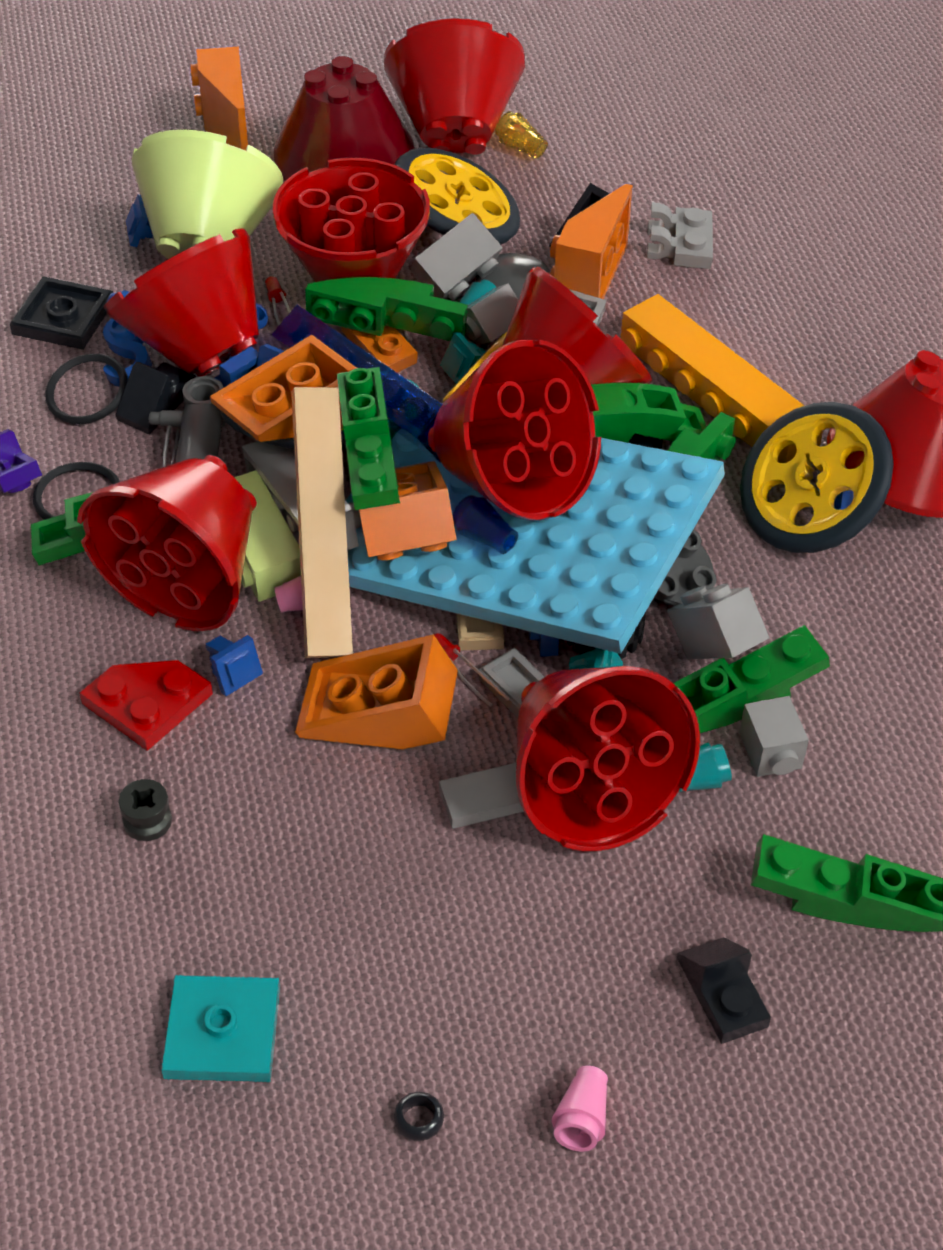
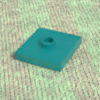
M175 975L162 1063L163 1078L176 1080L271 1082L280 995L279 978Z

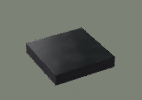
M43 276L11 321V333L16 336L84 350L107 314L104 306L107 298L113 291Z

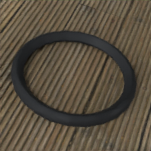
M85 354L75 357L61 365L50 378L45 391L47 406L52 414L63 422L71 424L96 422L111 414L119 406L128 381V375L119 361L110 356ZM86 362H102L110 365L117 371L120 380L118 393L112 402L101 411L86 416H73L64 413L56 406L54 401L56 384L71 368Z
M74 462L58 466L44 475L36 485L33 493V505L43 520L55 517L44 508L42 494L47 484L61 474L76 470H90L104 475L112 484L120 482L118 476L103 465L92 462Z

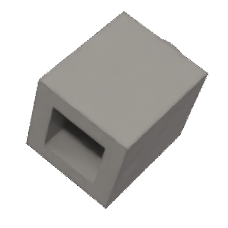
M509 283L495 287L468 305L466 335L472 341L476 340L478 345L492 342L508 331L518 302V298Z
M790 696L745 704L739 734L757 777L770 774L785 775L796 769H802L809 739Z

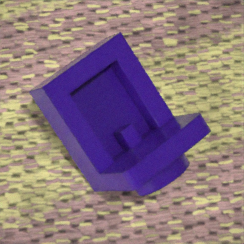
M7 429L0 432V491L4 493L22 491L31 485V480L42 476L37 460L21 451L15 433Z

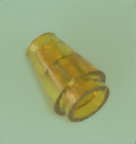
M508 111L500 118L495 129V135L499 137L500 143L535 159L540 158L547 149L548 141L543 138L521 113Z

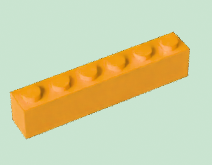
M659 294L623 312L620 339L631 351L647 363L655 372L661 374L676 386L681 393L686 394L701 406L709 415L716 417L720 412H723L735 418L733 434L751 447H753L760 435L778 418L796 408L804 406ZM823 431L817 438V446L821 445ZM795 445L786 446L781 450L778 457L779 463H787L794 458L797 451Z

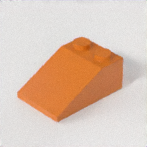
M239 46L196 49L197 64H190L192 85L200 86V94H194L196 116H203L206 132L227 136L226 144L246 151L248 137Z
M624 184L567 220L561 234H555L553 237L550 257L555 258V265H553L550 275L569 290L604 299L628 245L633 185Z
M310 335L210 396L212 404L259 442L293 438L291 392L293 388H338L337 373L349 372L357 367L315 336ZM340 406V424H341V428H343L342 415H341V406Z
M435 461L396 468L400 503L358 510L368 557L377 556L378 560H391L401 557L404 554V550L421 547V551L424 552L437 551L447 547V542L457 540L448 488Z
M434 634L313 663L295 733L299 738L395 749H408L445 741L458 670Z

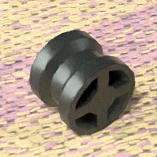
M151 779L133 781L124 787L120 793L118 803L125 832L131 838L138 841H152L166 834L172 822L166 789L159 782Z

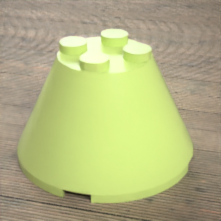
M169 130L145 137L142 140V145L138 149L134 148L132 167L157 250L169 259L219 234L224 241L233 239L235 236L232 231L235 229H245L250 237L272 208L274 197L283 184V176L278 166L256 148L247 145L245 151L226 144L227 136L197 130Z

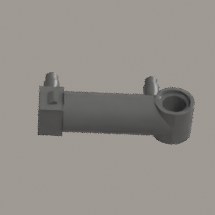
M196 377L184 385L182 389L184 398L183 411L161 410L160 412L149 413V423L151 425L181 427L175 463L191 458L204 459L207 455L218 457L221 432L226 422L222 418L219 409L210 400L211 395L223 388L222 383L213 377Z

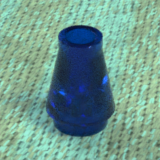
M469 495L459 502L453 512L454 525L457 526V532L460 535L494 548L501 554L509 552L517 543L518 532L510 527L485 497L477 498L475 495Z

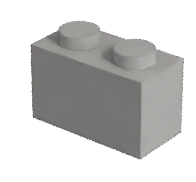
M471 213L415 257L410 271L421 283L434 285V297L446 300L450 297L452 301H456L469 289L470 285L468 282L477 275L482 279L485 278L499 265L497 258L503 247L477 216Z
M728 583L718 585L709 590H706L705 586L697 587L683 593L680 596L682 603L667 610L687 659L733 658L769 639L749 587L730 589Z

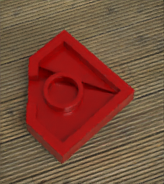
M179 660L112 665L79 692L82 705L148 751L213 694L210 681Z

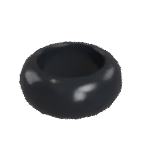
M419 1091L409 1093L401 1098L396 1105L393 1117L395 1126L401 1135L409 1140L424 1141L435 1136L442 1128L444 1111L436 1097ZM423 1106L432 1111L434 1118L429 1124L416 1127L407 1123L404 1115L412 1107Z

